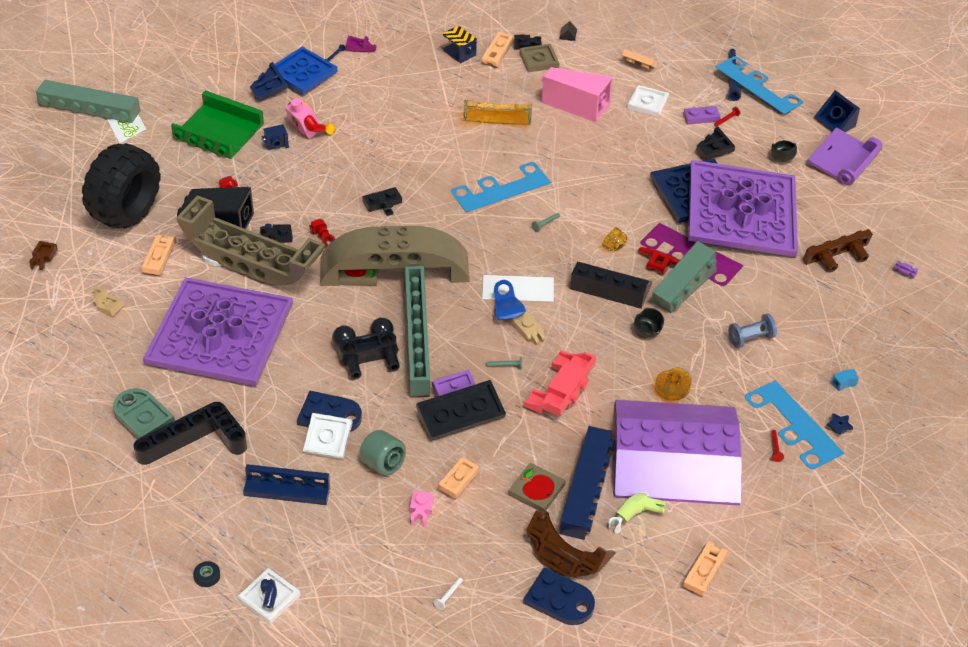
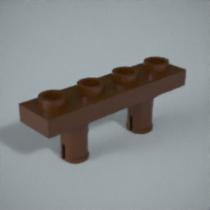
M870 229L860 230L849 236L844 235L833 241L828 240L823 244L810 246L806 250L803 261L806 265L822 261L828 272H833L838 268V264L833 259V256L853 251L859 262H864L869 258V254L864 249V246L869 244L873 234Z

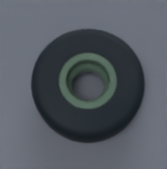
M211 561L198 564L193 572L196 584L201 587L215 585L220 579L218 565Z

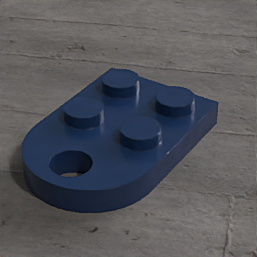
M310 390L297 418V425L309 428L312 413L346 419L349 416H355L356 419L352 420L353 423L350 431L352 432L361 424L362 410L359 404L351 399Z
M544 567L525 595L523 604L564 624L580 625L588 621L593 615L595 599L592 592L585 586ZM583 605L586 606L588 610L585 612H581L577 610V607Z

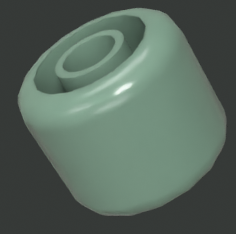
M376 430L370 433L364 439L360 448L362 462L382 475H391L401 467L406 456L404 443L384 430Z

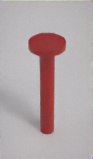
M733 107L732 112L715 122L714 126H719L734 115L739 116L741 114L739 108Z
M772 430L775 451L772 454V460L780 462L784 459V454L779 450L777 432Z

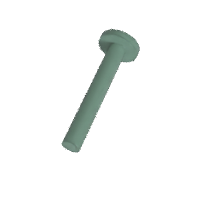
M556 213L539 223L536 221L532 222L533 230L535 232L540 231L541 226L560 217V214Z
M520 357L519 361L487 362V366L520 365V369H522V357Z

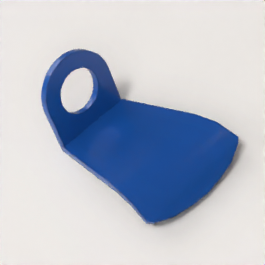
M500 280L494 285L497 319H513L526 312L522 302L515 297L513 285L510 281ZM506 284L509 287V291L506 294H500L498 292L500 285Z

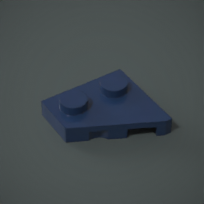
M273 62L269 64L265 73L262 72L258 80L254 81L250 86L258 102L288 88L286 81Z

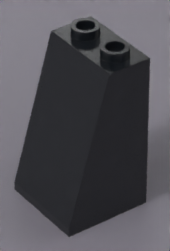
M251 187L191 189L188 196H185L182 207H179L177 211L178 217L198 195L213 201L215 218L247 229L254 215Z

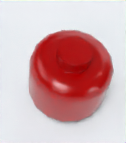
M227 176L219 180L220 188L237 187L238 182L232 176Z

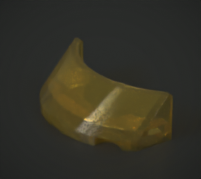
M464 100L463 121L531 125L532 104H498Z

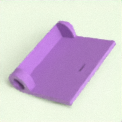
M836 127L807 159V162L840 182L851 185L878 155L883 146L877 138L871 137L863 143Z

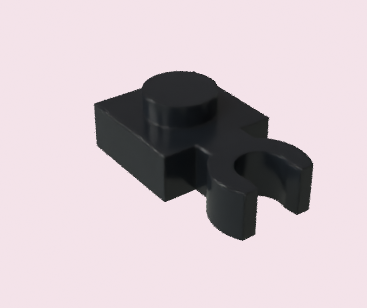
M525 34L514 35V50L542 45L540 36L530 38V35Z
M273 224L272 228L267 226L260 227V234L278 242H292L293 240L291 224Z

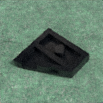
M716 127L711 135L708 134L705 140L697 145L696 151L704 160L734 152L735 145L719 127Z

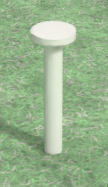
M459 577L441 599L433 601L437 609L444 610L446 608L445 602L463 582L462 578Z

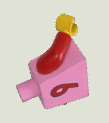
M294 98L285 108L289 122L308 139L318 132H326L332 135L337 128L329 122L326 126L319 124L311 109L312 106H309L308 102H303L299 98Z

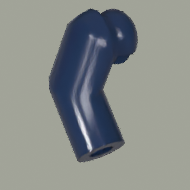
M263 579L260 585L261 590L266 591L263 607L273 609L277 596L276 582L272 579Z

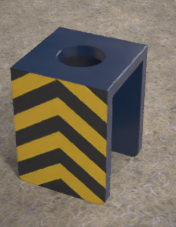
M456 26L443 33V36L452 42V44L444 47L443 51L460 64L476 56L477 38L466 30Z

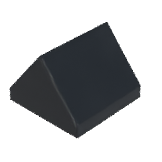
M571 21L561 28L559 39L575 41L577 28Z

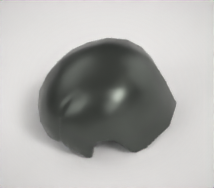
M787 140L778 141L772 144L771 154L777 161L789 162L797 154V145Z
M644 308L634 319V329L644 338H653L661 332L664 326V317L655 308Z

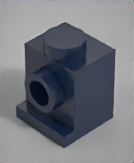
M283 124L263 128L264 136H261L263 146H267L268 150L280 147L289 148L288 134Z

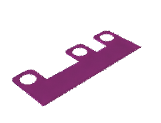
M658 223L640 242L643 246L656 250L665 241L674 246L668 253L671 256L674 252H681L685 256L696 243L688 241L687 236L661 223ZM653 238L657 240V245L649 246L646 244V240ZM716 251L717 272L709 279L721 286H726L744 265ZM724 274L727 279L724 282H718L715 279V275Z

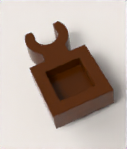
M39 241L32 252L33 257L29 261L30 267L34 268L38 264L39 269L43 270L45 268V261L51 262L57 252V244Z

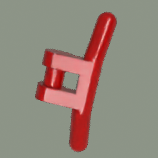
M646 247L638 249L640 254L651 256L647 268L651 270L656 269L663 275L666 273L670 263L676 266L680 261L674 256Z

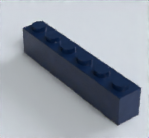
M588 426L562 516L560 535L585 540L586 533H591L593 525L591 515H596L598 506L595 500L600 499L602 487L599 486L600 483L605 482L606 478L604 467H609L611 455H608L609 451L613 452L615 440L612 439L611 430Z

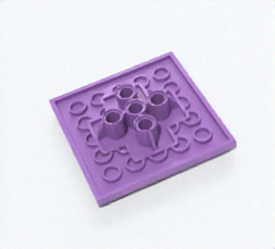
M691 160L688 241H699L701 243L796 257L798 253L795 176Z
M185 277L143 358V362L147 365L256 386L293 305V298Z

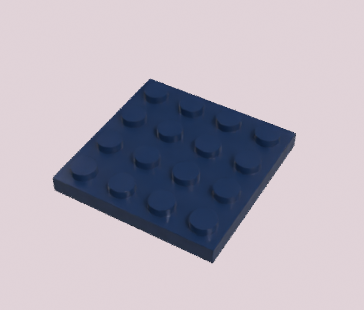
M714 158L703 160V162L718 164ZM690 163L652 171L650 178L678 223L689 221Z

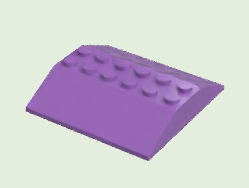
M616 400L614 498H630L637 493H647L648 497L662 501L740 506L741 440L736 408Z

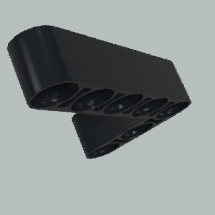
M212 402L137 439L133 447L137 462L147 465L215 431L232 454L240 455L247 450L246 433L223 403Z

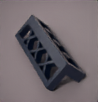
M246 464L244 496L327 505L331 489L329 473ZM252 472L259 473L261 476L252 475ZM273 475H279L282 478H276ZM315 480H324V483L316 482Z

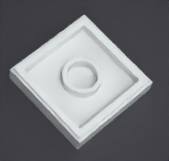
M638 85L627 105V109L659 117L669 98V93Z
M312 413L303 453L344 460L353 421L346 418Z
M267 568L237 598L240 603L268 624H271L301 596V593L297 588ZM263 579H272L276 582L277 596L273 609L263 607L266 591H262L260 588Z

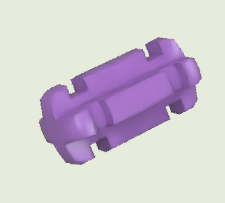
M897 261L894 270H899L900 273L907 276L911 275L912 278L918 272L917 268L914 269L913 266L901 263V261Z

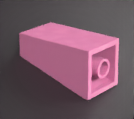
M551 67L542 77V103L596 122L610 104L613 77Z

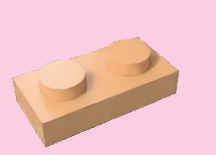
M624 49L622 54L627 62L635 64V62L641 63L640 66L646 69H650V67L656 68L658 63L654 59Z
M462 457L438 484V489L456 499L478 474L479 466Z

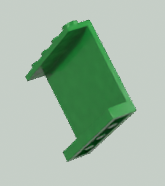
M205 90L202 93L203 105L182 126L172 123L171 128L174 139L232 159L264 125L263 111Z

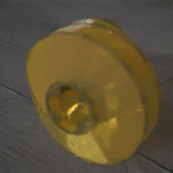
M680 367L663 371L656 378V393L666 400L675 401L683 399L690 392L691 376L689 372Z

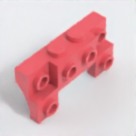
M560 350L556 360L551 363V368L559 372L548 386V392H542L533 388L528 400L524 401V407L540 414L545 410L560 417L565 408H569L573 402L578 400L581 389L586 388L589 381L587 376L595 366L596 356L587 352L573 354Z

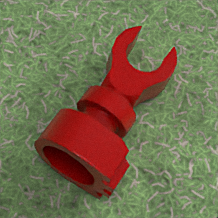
M317 219L310 222V231L313 235L318 234L322 238L325 248H327V241L332 242L335 240V237L329 234L325 221Z

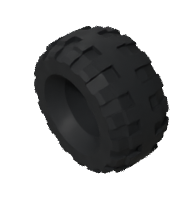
M118 143L108 146L106 150L104 149L98 154V157L91 163L89 171L86 172L84 185H82V202L93 219L112 228H129L137 224L142 217H145L153 205L160 188V167L155 159L151 157L150 153L132 144Z

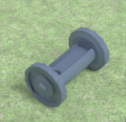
M769 313L761 316V321L740 327L738 324L732 323L729 325L728 332L734 347L741 348L744 345V340L764 334L769 339L776 337L777 327L774 318Z

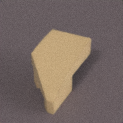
M97 286L93 287L95 292L94 301L98 311L114 316L125 305L123 299L110 296L107 289Z

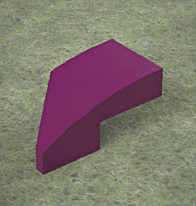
M348 35L345 50L362 53L375 52L377 46L375 44L372 45L368 41L369 38L367 36L364 39Z

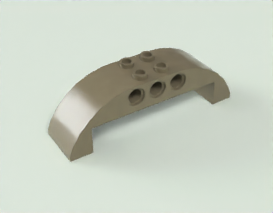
M198 195L177 217V222L188 239L210 259L231 270L269 284L287 285L298 281L325 249L324 243L308 238L298 250L215 218L213 201Z
M380 226L356 229L339 236L323 251L321 255L320 286H339V270L405 268V266H424V268L450 267L451 283L470 282L468 253L465 247L453 236L431 227Z

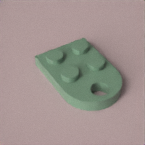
M134 388L120 393L113 403L116 418L137 439L175 421L174 415L153 395L143 389ZM126 399H133L129 403L124 402Z

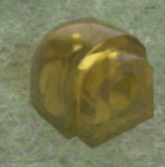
M615 227L605 237L601 246L609 251H618L627 244L628 237L619 228Z

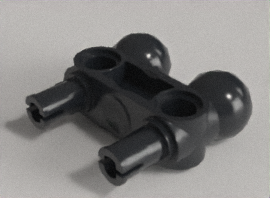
M382 317L375 319L370 325V334L356 337L353 328L347 325H341L333 331L332 341L338 348L340 362L348 367L351 379L361 377L362 373L359 364L386 359L390 371L400 368L396 355L399 349L396 343V335L393 333L394 326L389 319Z

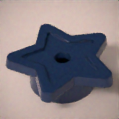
M833 413L831 415L832 421L827 423V426L831 427L832 431L839 435L847 430H853V426L848 422V415L840 417Z

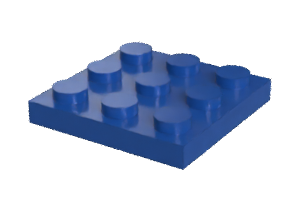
M303 46L274 64L287 85L302 95L338 72L337 66Z

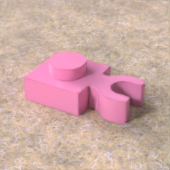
M413 491L410 504V513H412L411 525H414L416 519H421L422 526H426V515H431L434 493Z

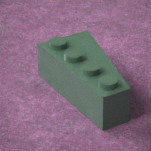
M697 241L653 290V302L670 313L679 308L690 295L717 272L716 251Z

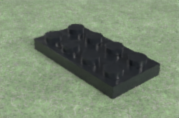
M491 380L416 404L430 441L506 416V412Z

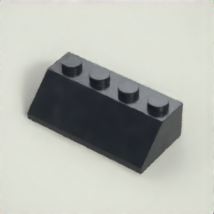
M577 261L571 274L570 289L642 309L652 281Z

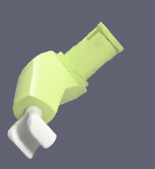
M637 493L628 498L616 512L618 517L610 518L608 529L613 525H617L614 533L618 534L621 531L622 521L628 522L636 513H642L645 509L664 514L667 501L650 498L647 493Z

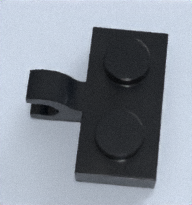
M394 187L363 196V203L369 212L383 208L386 216L394 214L391 209L393 205L402 203V196L397 188Z

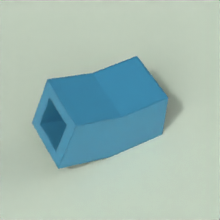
M855 369L844 370L833 375L831 384L838 391H841L847 387L857 386L859 378Z

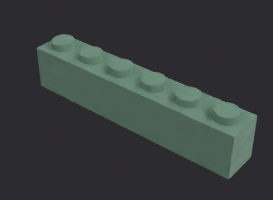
M44 80L36 91L39 105L133 123L141 111L138 97Z

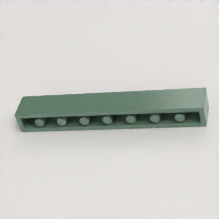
M405 266L410 396L430 395L424 266Z

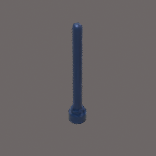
M733 48L729 51L730 58L736 56V50ZM736 59L732 60V63L735 64V65H736ZM731 78L728 98L731 101H738L741 98V89L738 87L737 82Z

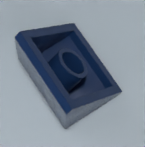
M834 90L814 117L832 131L837 127L847 132L856 127L860 108Z

